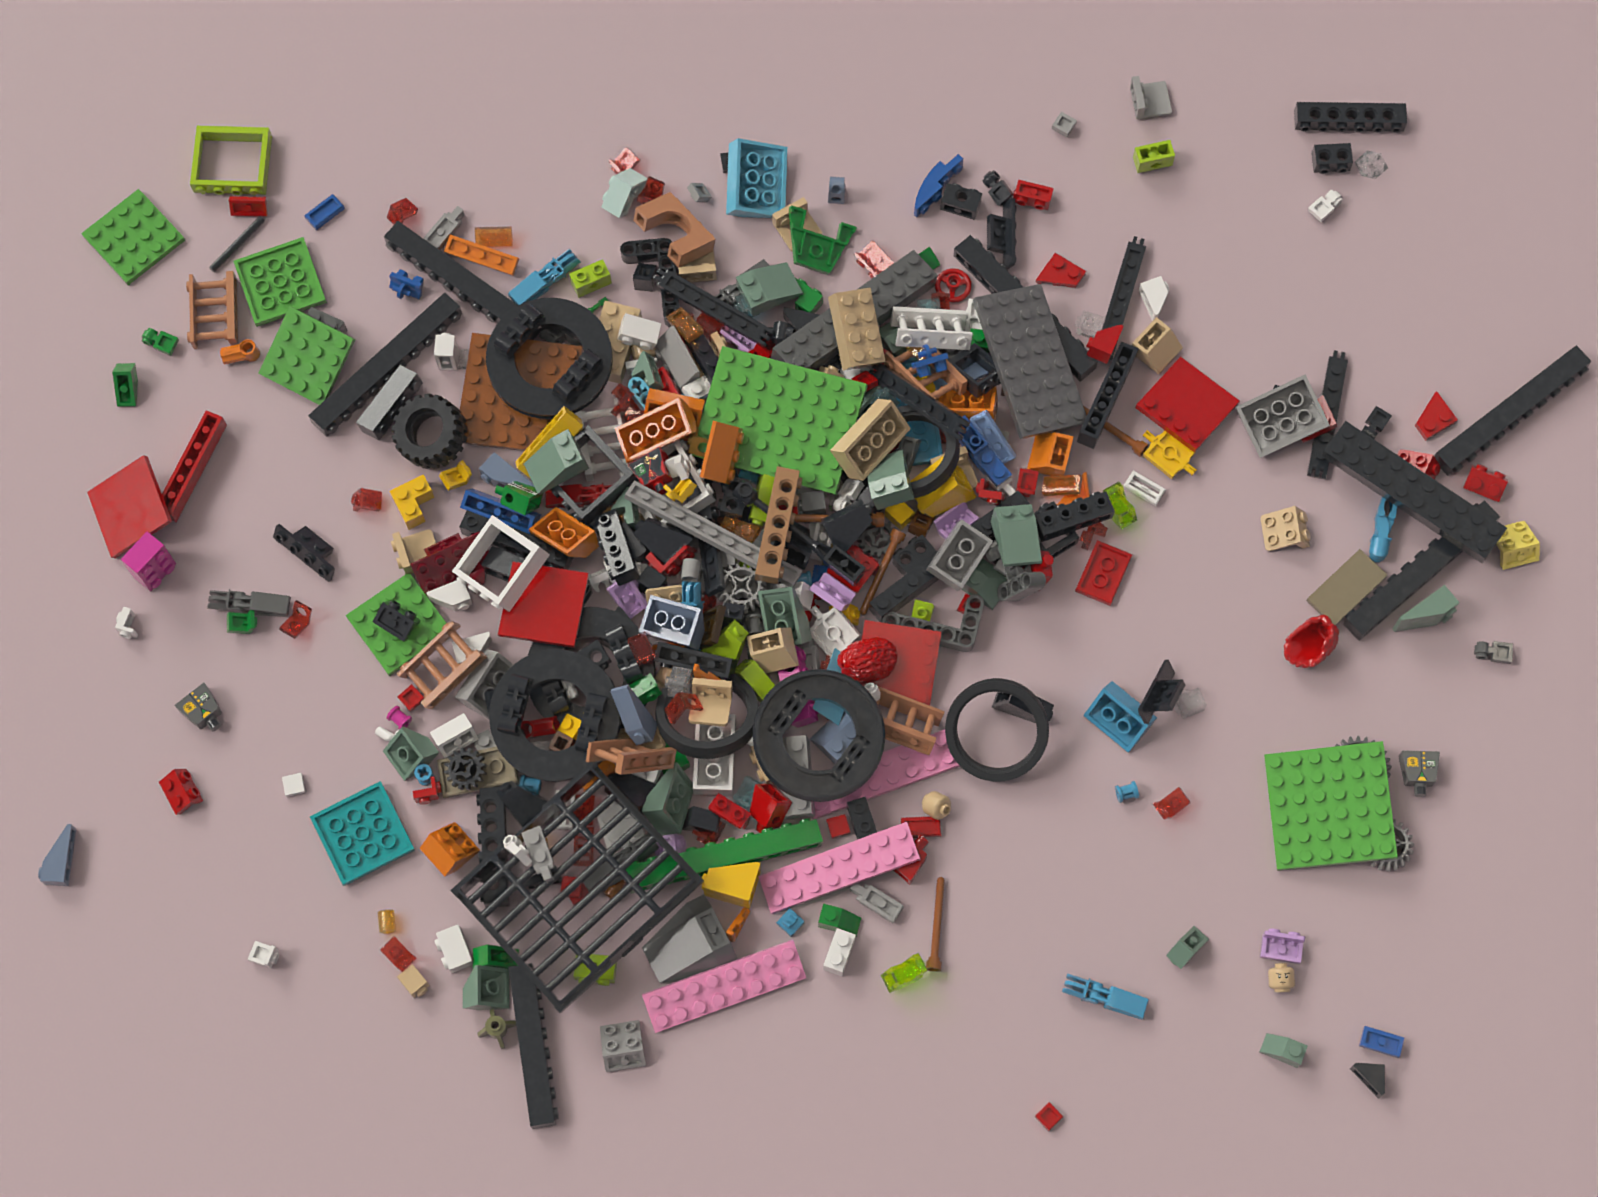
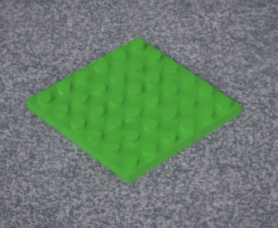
M1383 741L1264 754L1277 871L1398 859Z

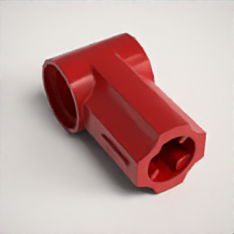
M554 716L522 721L521 729H523L527 738H536L556 734L560 723L557 717ZM529 725H530L531 728H532L531 733H530L529 730H528V729H529Z

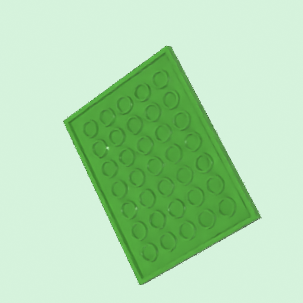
M722 346L698 428V436L709 439L713 421L742 428L744 439L738 447L740 455L738 462L734 464L735 468L775 477L777 466L799 470V477L802 478L801 486L836 495L843 469L830 450L858 421L868 385ZM700 443L698 449L701 452H706L707 444ZM692 454L694 457L704 459V457Z

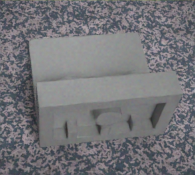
M1139 76L1132 77L1130 91L1136 119L1171 115L1172 109L1165 81L1143 84V82L1140 83Z
M639 1020L600 1026L602 1054L606 1072L646 1066Z

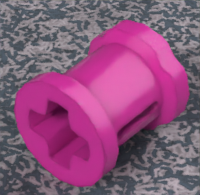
M398 705L393 707L386 717L388 721L392 720L398 725L399 730L401 727L407 728L412 721V717L405 715Z

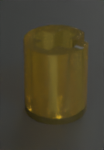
M394 910L378 911L379 933L390 934L396 932Z

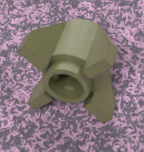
M491 1009V1017L487 1019L485 1027L477 1033L478 1037L490 1035V1037L498 1040L501 1049H505L503 1037L506 1035L507 1029L516 1026V1020L504 1021L502 1017L496 1016L494 1009ZM495 1024L499 1025L497 1029H493Z

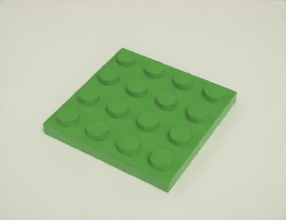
M139 189L81 233L86 241L127 285H130L185 241L180 232Z
M304 237L233 261L256 327L284 318L289 306L304 311L327 303Z
M289 306L258 374L320 405L329 397L356 339Z
M410 573L405 574L345 615L389 676L398 671L404 663L410 662L442 631V627L446 624ZM394 600L400 603L401 608L404 610H410L417 614V618L421 620L419 624L414 626L407 641L403 642L372 622L383 602Z

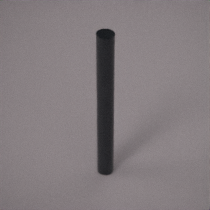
M259 216L222 253L209 269L215 272L265 220Z

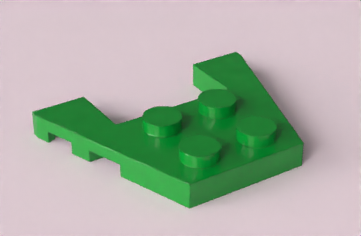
M791 205L789 207V220L794 264L826 275L830 274L857 227L844 222L839 223L837 236L834 239L804 229L807 210Z

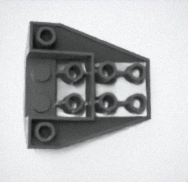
M704 894L687 902L642 947L659 983L679 981L738 959L719 919Z

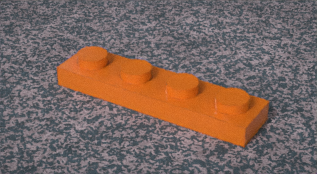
M451 234L444 250L447 254L514 276L519 262L518 257Z

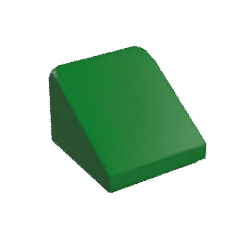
M930 247L918 254L932 270L940 266L937 257Z

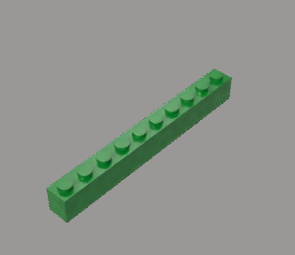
M811 818L799 821V824L792 825V823H786L778 829L767 828L762 830V833L754 834V832L744 834L742 838L738 839L730 837L722 843L710 842L705 844V847L698 849L697 847H690L685 850L686 852L678 854L701 877L704 873L707 874L709 868L761 862L821 847L823 839L817 819L811 820ZM657 856L650 857L646 862L642 863L635 861L626 871L634 878ZM669 856L639 885L644 891L651 889L677 863ZM682 871L669 884L689 880L690 878Z

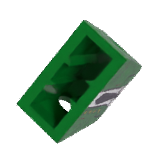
M514 481L508 485L498 483L495 488V493L502 496L500 503L518 513L527 515L540 507L543 493L538 495L533 486Z

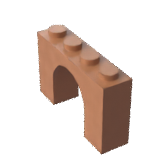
M671 192L636 207L633 220L644 232L661 224L677 225L686 232V236L670 243L667 256L678 268L713 252L716 240L713 234Z

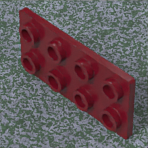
M476 532L464 539L460 537L459 533H456L425 548L424 551L427 556L410 564L426 596H428L427 592L457 581L458 575L452 571L480 532ZM488 549L471 573L483 568L481 564L489 552Z

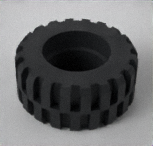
M425 394L423 397L422 395H417L414 397L415 400L409 399L406 401L407 405L405 407L401 406L398 410L400 411L399 415H395L393 419L395 425H392L391 430L395 435H392V440L396 444L395 448L411 463L425 469L430 467L438 469L440 464L446 466L449 464V460L452 459L454 461L458 457L456 454L464 449L462 444L467 441V436L464 434L468 432V427L464 424L466 419L455 405L442 396ZM441 417L443 430L438 440L429 446H419L417 443V431L420 425L428 418Z

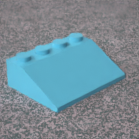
M740 138L729 143L726 215L772 218L773 213L786 206L788 147Z

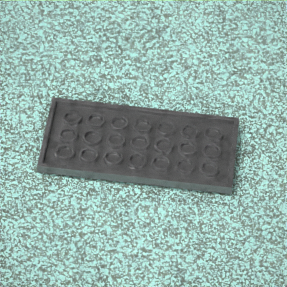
M1037 284L975 297L973 303L1019 438H1029L1083 425L1087 416L1042 285Z

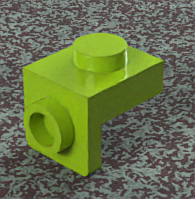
M915 600L911 617L930 621L935 605Z

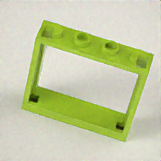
M197 125L190 186L193 192L201 194L214 193L216 195H223L225 193L237 196L242 194L256 196V194L266 195L272 134L269 127ZM203 140L262 142L258 181L199 180Z

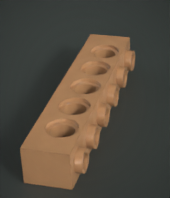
M777 466L755 572V580L778 584L779 578L783 579L785 567H781L782 560L786 561L788 549H785L786 542L790 543L792 531H788L789 525H793L795 513H792L793 506L797 507L799 495H796V490L801 489L802 484L799 470ZM784 487H788L791 489V491L785 493L781 489ZM785 505L788 509L780 510L778 506ZM776 523H782L784 527L776 528L774 525ZM779 541L781 544L779 546H773L771 545V542ZM772 558L775 559L777 563L769 564L767 560Z

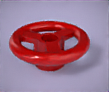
M956 268L942 271L938 275L935 284L938 296L947 302L953 303L964 300L970 294L972 288L969 276L964 271ZM941 281L948 286L950 290L949 296L942 292L940 287ZM966 284L964 293L954 297L955 291L960 286Z

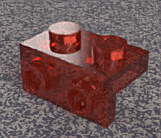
M871 240L860 253L856 252L854 254L857 258L856 262L862 268L866 267L870 271L868 275L871 278H874L895 263L874 240Z

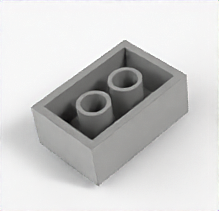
M961 519L955 524L926 570L956 591H959L964 587L993 540Z

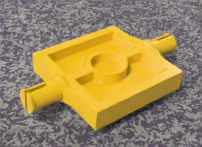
M1146 430L1143 437L1150 441L1151 444L1143 453V457L1170 479H1173L1183 469L1191 476L1196 473L1197 469L1189 464V460L1195 455L1193 451L1165 430L1156 437Z

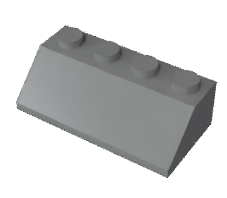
M806 735L783 738V743L789 756L797 764L812 770L810 739ZM774 785L775 788L792 801L784 819L815 816L814 802L792 797Z

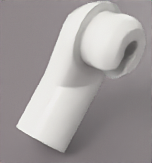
M381 726L375 731L377 736L388 742L396 735V733L393 734Z

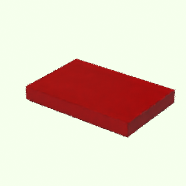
M1097 540L1075 592L1111 606L1133 554Z

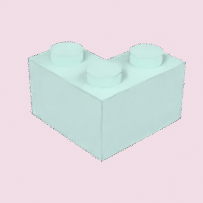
M631 168L613 175L609 181L610 187L603 195L601 207L618 218L628 214L633 199L642 195L648 178Z

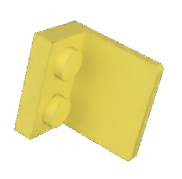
M1520 521L1504 525L1507 527V530L1496 544L1500 550L1501 568L1505 570L1539 561L1540 542L1526 522Z

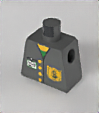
M204 682L175 704L178 711L200 730L208 726L211 731H216L221 727L217 717L222 714V711Z
M1401 751L1399 754L1404 785L1414 786L1416 797L1427 796L1426 787H1431L1435 784L1440 756L1439 751Z

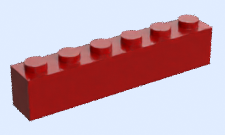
M207 410L203 414L162 493L171 520L176 523L227 427L222 416Z

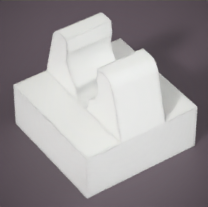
M605 569L589 575L590 583L596 592H600L598 588L600 582L605 583L606 588L610 586V578Z

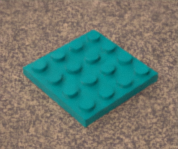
M381 781L309 816L343 886L415 851Z

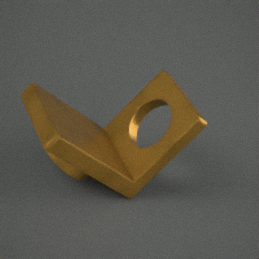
M696 427V432L689 435L687 444L690 445L688 453L705 457V452H701L698 449V445L700 443L708 444L709 439L699 437V427Z

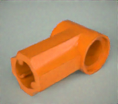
M246 339L240 344L221 348L220 355L224 365L244 360L253 362L259 358L260 350L252 340ZM253 348L251 352L246 353L248 349Z

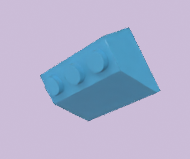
M1113 681L1101 690L1083 715L1128 753L1157 719L1153 715L1149 724H1144L1138 713V708L1141 704Z

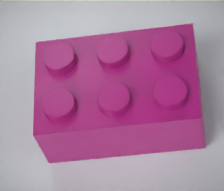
M146 532L120 559L133 578L150 592L161 584L162 579L169 575L176 565L166 547L149 532Z

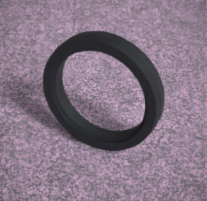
M905 405L897 407L906 422L924 421L938 427L946 437V451L939 466L928 476L911 482L914 498H918L937 490L951 477L959 461L960 444L959 440L910 406Z
M690 670V673L683 672L677 675L661 690L663 694L658 696L656 703V723L663 740L670 747L677 749V752L698 759L721 758L738 751L753 737L754 719L759 708L757 697L752 687L737 674H734L733 679L727 678V681H732V691L744 702L747 715L744 723L735 733L716 741H697L687 738L677 732L668 719V710L673 700L685 690L692 688L693 670Z
M985 679L967 687L953 701L946 717V742L955 761L969 774L986 781H1008L1024 775L1041 759L1049 738L1048 718L1040 700L1027 687L1009 679ZM988 692L1007 693L1023 701L1031 710L1037 726L1036 742L1030 753L1020 762L1002 768L989 767L972 759L963 749L957 731L959 715L968 702L981 694Z

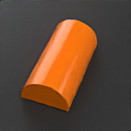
M677 398L615 428L626 463H632L658 447L663 448L696 432L694 415L682 398Z

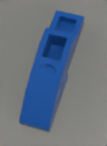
M959 154L946 165L939 161L928 173L916 197L914 216L916 218L920 214L926 213L933 202L936 203L941 199L943 186L950 181L954 174L957 175L963 169V157Z
M964 415L963 418L970 422L968 418ZM971 422L969 427L962 425L967 431L965 434L959 432L964 436L963 440H959V443L962 447L966 446L968 456L982 474L987 475L996 487L1000 486L1012 476L1011 472L990 449L989 443Z

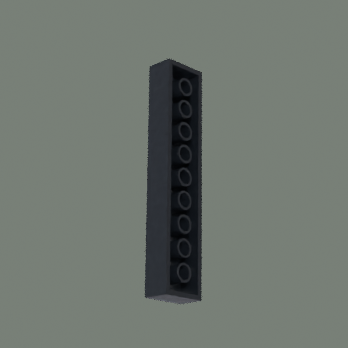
M1347 421L1343 423L1323 451V458L1482 564L1507 530V527Z

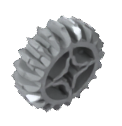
M736 563V568L730 565L729 572L723 570L725 590L717 593L719 595L718 600L723 602V605L726 602L745 605V614L748 613V608L754 612V605L760 607L758 591L768 590L766 589L768 583L755 580L756 570L754 571V568L751 566L747 568L746 563L743 564V567ZM738 576H746L743 579L738 578ZM754 581L758 586L755 595L752 594L750 589ZM729 582L734 587L730 596L726 591ZM745 598L747 600L739 601L738 599Z
M1393 819L1394 832L1399 840L1395 839L1396 848H1402V852L1398 859L1373 861L1371 867L1378 864V870H1382L1385 866L1387 872L1391 870V867L1396 871L1398 865L1404 867L1405 861L1409 862L1411 859L1409 855H1412L1414 852L1410 849L1414 846V843L1409 842L1413 835H1406L1409 828L1403 830L1401 828L1403 823H1399L1398 826L1395 825V819Z

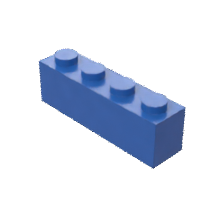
M476 489L465 490L460 508L489 519L493 515L506 525L525 533L531 534L529 528L541 518L542 514L534 511L527 515L518 513L502 505L500 498Z

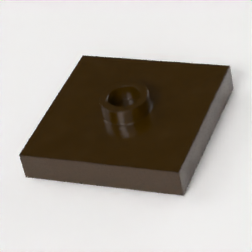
M718 605L703 613L704 635L699 649H706L718 644L726 606Z

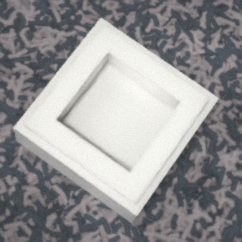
M302 773L282 777L286 797L306 793Z

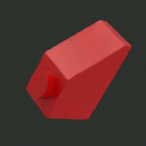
M1117 325L1097 331L1095 337H1090L1086 345L1089 348L1087 356L1107 364L1124 326Z

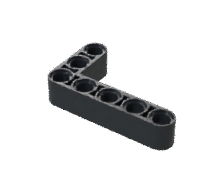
M657 238L627 241L620 246L621 258L624 263L658 262L659 269L664 272L668 269L676 274V265L667 256L668 251L662 250L665 247L669 248L670 243H672L671 239ZM646 249H650V250H651V251L648 252V253L643 252V251L646 250ZM627 251L633 252L632 254H625ZM666 264H670V265H671V266L668 267V268L663 267V266L666 265ZM661 289L664 323L668 327L673 325L677 327L679 325L678 322L681 320L679 299ZM668 298H674L673 301H666ZM671 314L676 315L674 318H668Z

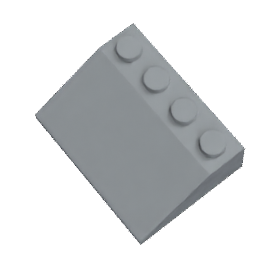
M1306 374L1235 407L1260 458L1330 426Z

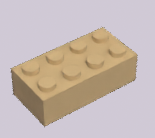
M871 288L837 292L829 296L828 300L843 371L870 367L885 362Z
M605 301L599 320L608 333L613 354L612 370L608 381L622 384L626 372L625 362L629 361L631 356V345L623 344L620 340H617L621 321L625 313L642 318L641 309Z
M877 399L830 451L849 479L863 481L911 428L892 400Z

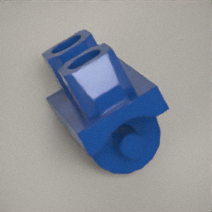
M400 269L397 273L391 272L389 275V288L397 292V298L402 299L404 295L417 299L421 298L424 280L422 277L415 276L412 280L408 278V273Z
M925 344L922 347L923 351L917 354L919 358L925 356L926 359L911 363L912 369L916 368L921 378L931 375L928 364L934 363L936 373L947 370L946 359H948V354L944 353L932 357V354L937 353L936 347L930 349Z

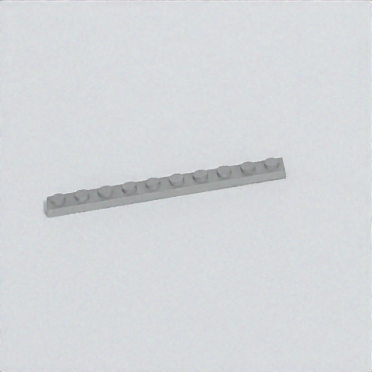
M635 480L626 492L624 498L756 569L760 548ZM772 558L767 560L769 564L777 563V561ZM782 560L781 567H785L783 579L779 578L778 581L788 587L794 586L801 576L802 570Z

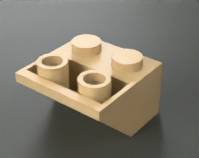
M1157 317L1132 343V346L1139 348L1136 357L1157 374H1160L1183 349L1171 328Z
M778 628L747 636L750 655L765 674L799 666L791 628Z

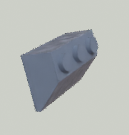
M650 595L639 632L652 638L699 650L704 635L703 610Z
M844 711L839 725L829 720L810 740L836 764L855 738L854 725L848 714Z

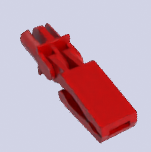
M604 483L590 486L572 484L560 487L579 508H583L584 505L592 504L612 485H604ZM550 490L545 492L546 508H565L561 503L563 501L561 497L557 499Z

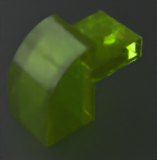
M1119 481L1103 490V492H1107L1115 510L1112 520L1119 528L1123 529L1138 521L1135 508L1126 499L1123 485Z
M917 953L903 963L890 967L881 974V977L889 993L916 982L928 970L920 954Z

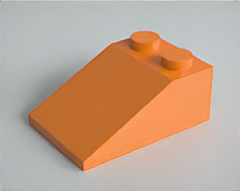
M997 386L979 398H976L967 390L961 396L951 390L938 399L940 403L961 417L965 415L969 421L971 417L987 410L994 422H996L998 408Z

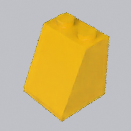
M943 457L910 482L920 480L932 473L939 466ZM957 465L951 477L941 487L930 494L914 499L917 500V507L922 514L926 513L934 517L963 502L971 501L977 496L963 469Z
M753 862L709 868L707 874L704 873L702 876L704 882L701 884V889H703L704 895L750 909L759 881L758 876L761 875V863Z

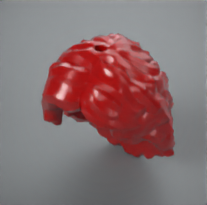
M1322 614L1309 618L1285 639V659L1290 664L1300 668L1317 666L1336 648L1339 640V629L1327 615Z
M885 638L863 639L851 643L838 655L837 663L841 668V673L859 683L880 680L888 677L897 663L896 647Z

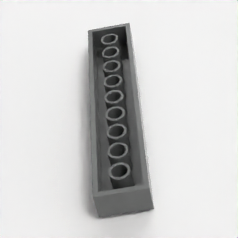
M912 250L858 289L871 288L879 326L891 318L893 306L906 307L935 287L938 275L915 250ZM830 308L773 347L771 359L817 370L839 354Z

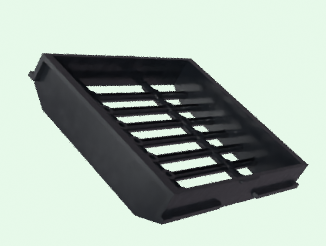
M595 762L588 764L542 806L540 813L514 835L523 843L522 832L541 826L555 812L560 810L562 813L543 829L545 838L566 819L575 827L550 849L552 858L579 833L588 840L552 873L554 880L547 883L543 881L535 890L530 892L524 883L536 873L533 865L517 878L511 869L520 860L514 855L505 864L503 860L510 852L504 848V844H501L450 890L548 998L559 1013L568 1008L618 960L632 951L643 940L644 936L704 882L699 874L689 866L601 771ZM596 776L598 780L567 807L565 803ZM604 785L611 794L580 821L574 814V811ZM617 799L624 808L593 835L587 826ZM630 813L638 822L606 849L600 843V840ZM644 828L651 836L620 864L613 857V854L638 831ZM657 842L664 851L633 878L626 869ZM594 847L601 856L543 907L537 898ZM670 856L677 865L646 893L639 884ZM608 862L614 870L559 921H556L550 912L602 864ZM495 867L499 869L469 897L466 895ZM684 871L691 881L660 908L652 898L679 873ZM505 876L512 884L481 912L474 903ZM618 876H621L627 885L570 936L563 927ZM518 890L525 899L494 926L487 917ZM633 890L641 899L583 951L576 942ZM532 905L538 913L507 941L500 932L523 910ZM647 905L654 912V915L597 966L589 956L641 908ZM544 919L551 928L523 954L519 955L513 946ZM555 934H558L564 943L533 970L526 961ZM570 948L577 957L546 985L539 976ZM584 963L591 973L560 1000L552 990Z

